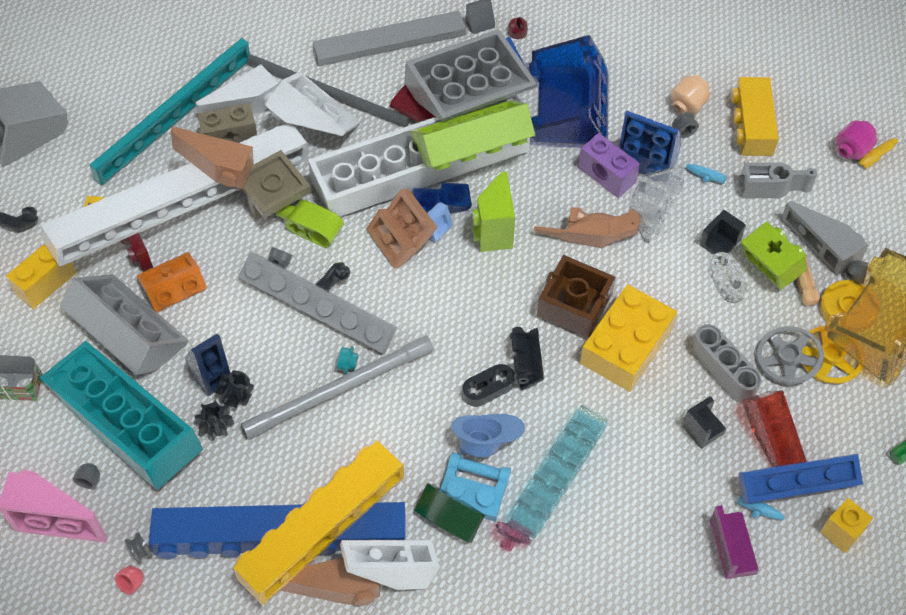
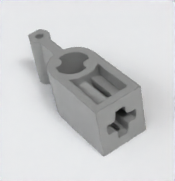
M780 162L744 163L740 176L742 198H782L788 191L810 192L817 177V170L814 168L793 170L789 165Z

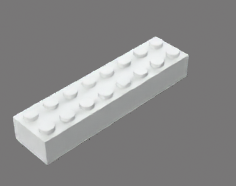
M509 97L479 109H483L492 105L512 100V98ZM437 117L309 159L310 178L323 207L341 217L393 199L400 189H409L413 192L528 152L530 137L527 138L528 142L518 146H512L511 143L503 145L502 150L499 152L486 154V151L476 154V159L461 162L458 159L450 162L451 166L448 168L435 170L434 167L431 168L425 165L410 132L411 130L440 122Z

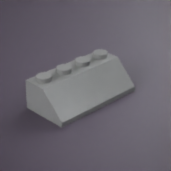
M114 274L73 278L60 305L73 321L78 322L88 331L89 336L97 339L109 354L118 358L126 366V369L135 375L156 372L183 349L189 341Z

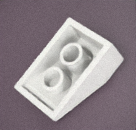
M301 72L283 79L265 104L270 109V113L278 120L340 136L345 135L361 122Z

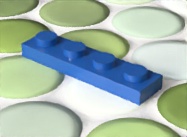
M858 454L739 472L743 503L747 504L863 485Z

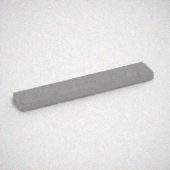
M454 11L313 41V48L318 64L321 66L466 35V27L460 11Z

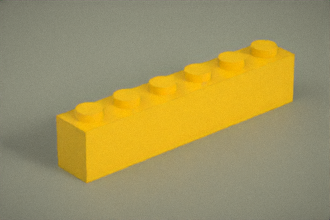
M378 440L370 447L368 445L363 447L351 464L347 467L342 466L339 468L326 486H320L315 489L310 495L309 501L301 508L297 507L290 511L283 524L276 530H269L262 537L258 546L252 551L244 552L237 559L236 565L233 567L237 579L264 605L404 478V464Z

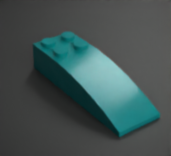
M86 340L40 377V380L79 420L156 490L161 488L204 450L192 427Z

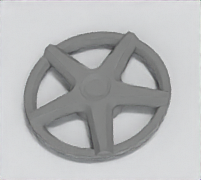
M784 326L768 332L761 339L757 347L756 357L758 367L766 376L779 383L792 386L808 381L819 372L823 366L824 351L820 341L809 331L799 327ZM797 331L803 334L795 342H785L777 333ZM770 338L778 349V353L762 358V348ZM810 338L817 346L818 359L802 353V349ZM782 363L785 369V377L774 374L766 366ZM797 364L814 366L806 375L795 378Z

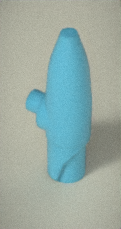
M695 164L686 165L689 171L702 177L705 183L715 181L724 184L727 176L716 170Z
M742 494L740 495L738 505L750 509L753 518L763 515L772 519L784 520L785 516L774 507L764 502L743 503Z

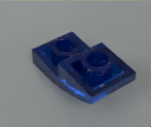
M442 183L440 189L413 188L412 194L427 213L439 202L448 206L450 214L466 211L472 207L468 184Z

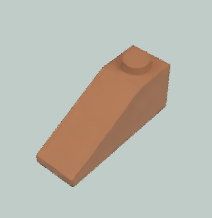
M172 126V148L216 183L227 187L244 188L254 165L253 146Z
M343 557L306 566L280 589V591L347 605L356 603L358 606L370 604L375 598L380 597L378 583L347 572Z

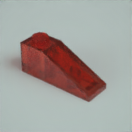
M783 390L766 391L742 400L751 429L772 467L807 461Z

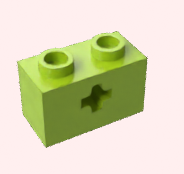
M767 221L741 241L744 256L780 290L807 271L805 259L807 255L798 244L793 245L790 243L782 229L779 227L774 228Z

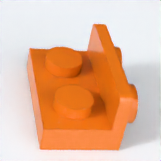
M189 252L136 275L156 312L207 288L199 266Z

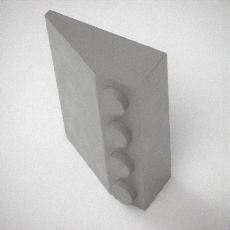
M499 29L406 61L404 83L420 105L442 122L537 87L536 81Z

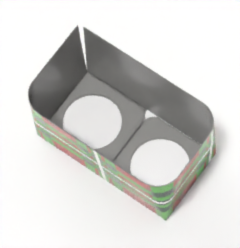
M0 355V377L5 378L8 382V386H0V399L37 401L42 372L34 358L30 356ZM32 378L27 386L16 387L22 379Z

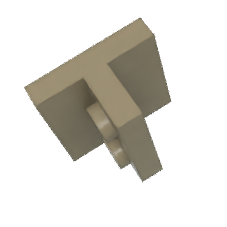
M280 150L253 165L246 184L241 190L247 196L250 213L255 219H258L262 216L266 218L311 193V186L283 151Z

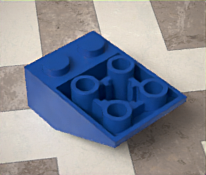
M626 110L619 148L640 163L639 173L666 183L679 156L681 147L679 130Z

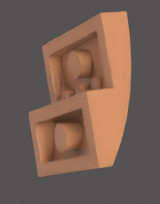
M400 189L387 209H379L366 230L393 267L399 268L420 250L438 227L409 189Z

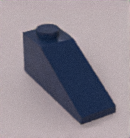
M218 333L192 348L185 356L189 372L207 396L215 393L218 385L217 382L222 373L228 376L231 373L222 340Z

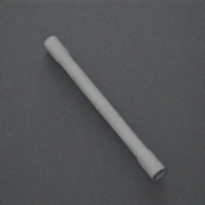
M425 335L387 356L284 405L240 423L246 438L251 439L273 428L274 425L399 365L411 362L434 351L432 342Z

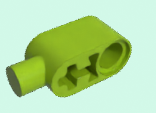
M300 200L296 206L290 204L276 212V216L285 219V226L290 232L325 248L332 244L344 226L343 220L336 213L307 200Z

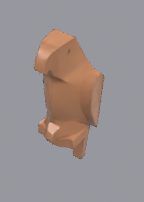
M571 207L567 229L535 226L534 232L561 238L562 241L604 248L614 241L638 234L640 217L632 209H629V213L613 216L597 212L587 214L580 207Z

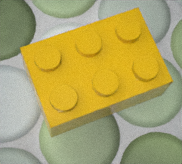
M627 284L583 345L580 364L631 392L673 330L678 311Z

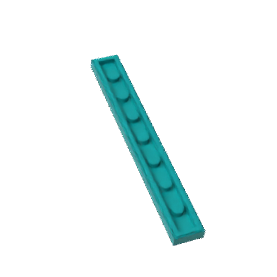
M240 38L89 164L94 180L101 186L104 185L195 108L198 100L211 94L247 64V59L250 55L248 41Z

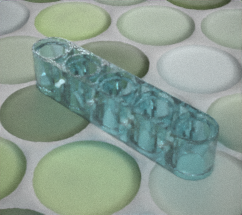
M584 405L577 409L508 516L507 524L533 539L537 537L600 439L609 419Z

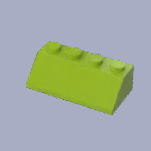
M514 100L502 102L444 122L440 121L410 131L425 165L431 168L434 167L435 170L448 168L451 166L450 162L458 159L461 162L476 159V154L486 151V154L499 152L502 150L503 145L510 143L512 146L525 144L528 142L527 138L535 136L528 104Z

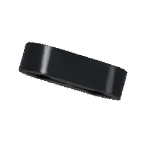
M497 364L468 378L464 382L462 389L464 402L472 407H478L508 393L514 386L513 369L505 364ZM500 375V377L502 378L506 377V382L503 383L501 380L496 381V376ZM471 388H475L477 391L481 390V395L470 394Z

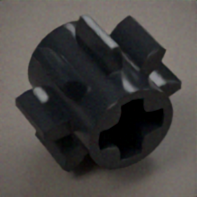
M232 370L229 376L225 373L221 374L215 389V393L219 394L221 402L237 408L240 401L243 404H247L254 388V384L250 383L248 375Z
M217 400L207 405L202 404L201 414L195 415L196 423L199 424L200 434L208 433L211 435L212 440H215L217 436H227L228 425L234 424L233 417L229 415L230 408L228 404L222 407L217 403Z

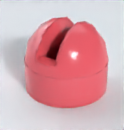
M132 565L122 568L115 575L117 587L126 594H133L140 588L144 580L142 570Z

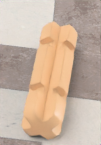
M807 266V271L796 278L800 293L803 294L801 295L803 304L810 306L818 304L820 297L818 290L814 288L816 284L811 269Z

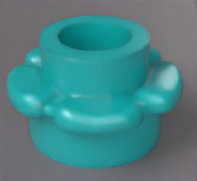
M353 346L350 348L342 347L340 350L336 369L344 371V374H347L349 370L355 371L359 354L353 352Z

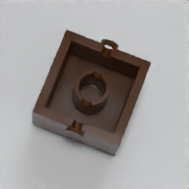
M563 254L554 272L550 271L547 276V284L539 297L537 316L589 338L613 295L616 277Z

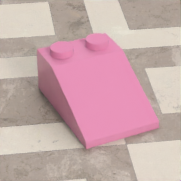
M23 470L20 473L8 472L0 497V512L15 532L106 543L107 535L94 512L35 472Z

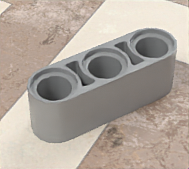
M711 324L701 325L696 331L691 347L693 355L732 399L739 403L751 402L755 398L760 386L761 375L719 328ZM702 341H707L711 344H705ZM721 362H727L731 366L724 365ZM740 383H746V384H748L750 387H745V386L741 385Z

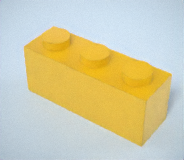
M739 77L737 86L733 87L731 91V102L736 104L733 120L734 124H738L736 144L741 147V156H774L779 138L771 78Z

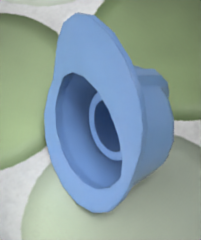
M509 414L464 415L452 422L451 429L459 437V449L462 454L482 458L492 456L502 446V443L514 441L521 437L525 431V424L518 417Z

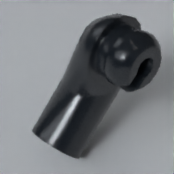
M31 206L23 208L22 215L16 217L0 212V226L14 231H21L31 227L38 221L37 210Z
M343 262L334 263L316 285L329 291L339 280L344 281L349 278L350 268L345 266Z

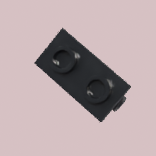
M514 327L509 334L512 342V351L516 352V355L513 356L514 378L520 383V390L522 391L544 380L538 328L525 332L522 327Z

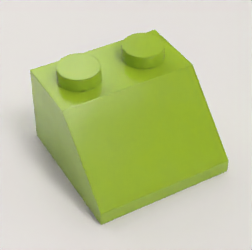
M507 171L501 172L477 197V209L472 210L474 223L472 225L473 241L479 242L480 252L513 249L515 212Z

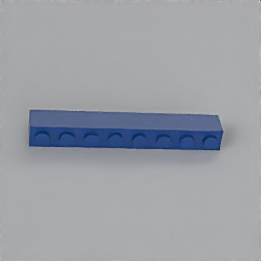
M405 502L374 504L320 554L331 555L336 551H341L340 543L342 540H406ZM304 504L152 508L149 545L154 555L165 559L175 558L177 555L204 558L209 554L237 557L248 550L252 551L260 544L262 537L269 530H276L285 522V518L290 511L297 507L301 508Z

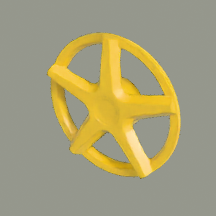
M820 326L810 330L809 332L812 334L820 331L824 351L823 366L814 378L818 382L830 384L846 383L857 378L865 363L864 350L858 339L845 329L836 326ZM829 330L845 334L852 342L841 345L838 342L832 341ZM805 346L802 349L804 355L819 357L817 348ZM858 348L860 361L858 367L854 369L844 359V356ZM802 364L808 373L813 369L809 365ZM833 366H837L849 374L840 378L827 376Z

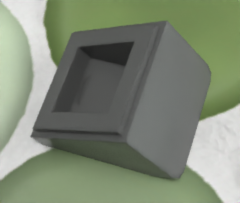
M479 0L466 4V23L473 34L495 28L491 0Z

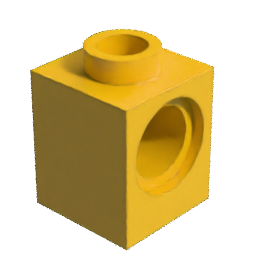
M847 498L829 517L820 533L846 553L865 532L873 517L851 499Z

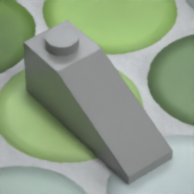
M789 201L786 204L781 220L836 276L846 271L850 262L862 260L868 244L863 236L856 233L849 225L793 201Z

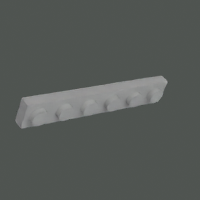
M254 252L249 253L238 278L381 353H386L398 328Z

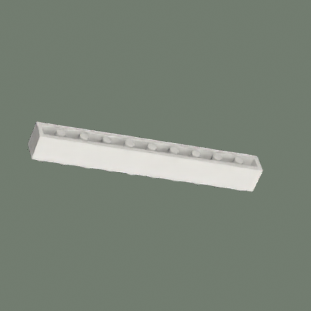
M291 123L276 126L272 130L240 142L241 144L253 146L254 164L280 150L283 151L294 166L307 160V141ZM189 163L42 224L43 241L60 267L235 192L240 188L227 187L216 183L192 163Z

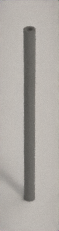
M252 54L247 59V64L255 67L262 64L269 73L284 79L297 73ZM307 77L334 99L404 127H407L410 123L408 116Z

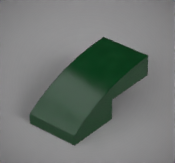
M427 483L414 509L415 512L468 543H472L485 517V514L464 500L456 499L435 484Z

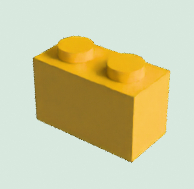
M43 244L9 272L6 278L15 295L34 310L75 275L76 271L72 262L59 267L46 245Z

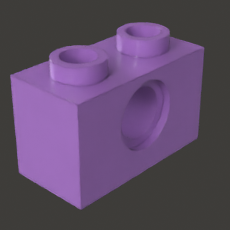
M600 133L581 148L578 168L617 198L621 197L636 183L640 163Z

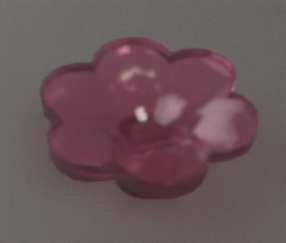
M498 521L495 525L498 528L497 532L505 536L501 547L511 552L515 543L530 545L532 542L527 532L520 530L511 523L505 524Z

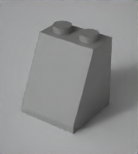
M41 81L0 88V164L2 167L13 163L64 133L67 112Z

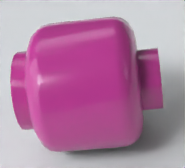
M864 120L851 121L836 136L839 154L846 159H862L877 144L876 129Z

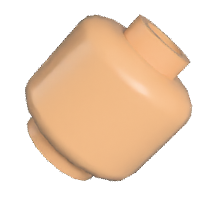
M698 75L683 77L671 92L674 109L681 114L686 112L698 113L710 98L709 84Z

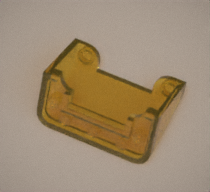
M885 248L879 257L874 256L868 267V272L871 273L870 281L846 314L843 312H839L837 315L832 314L826 323L825 330L828 331L827 337L877 379L892 385L906 366V256Z

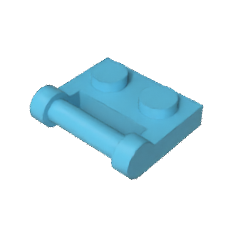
M452 452L441 489L456 499L464 500L485 514L484 519L496 522L510 478L511 468L502 466L500 469L461 458L462 454ZM459 469L494 479L498 482L496 487L458 477L456 474Z

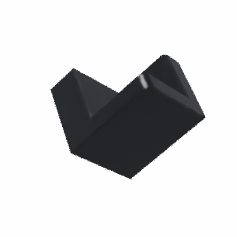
M723 209L704 229L700 246L720 260H723L742 240L746 224Z
M711 396L687 411L682 426L701 449L725 434L726 427L711 411L714 404Z

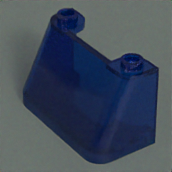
M586 35L533 50L529 70L532 77H536L539 82L538 116H531L535 136L530 138H533L535 142L580 145H585L598 133L608 139V68L592 37Z

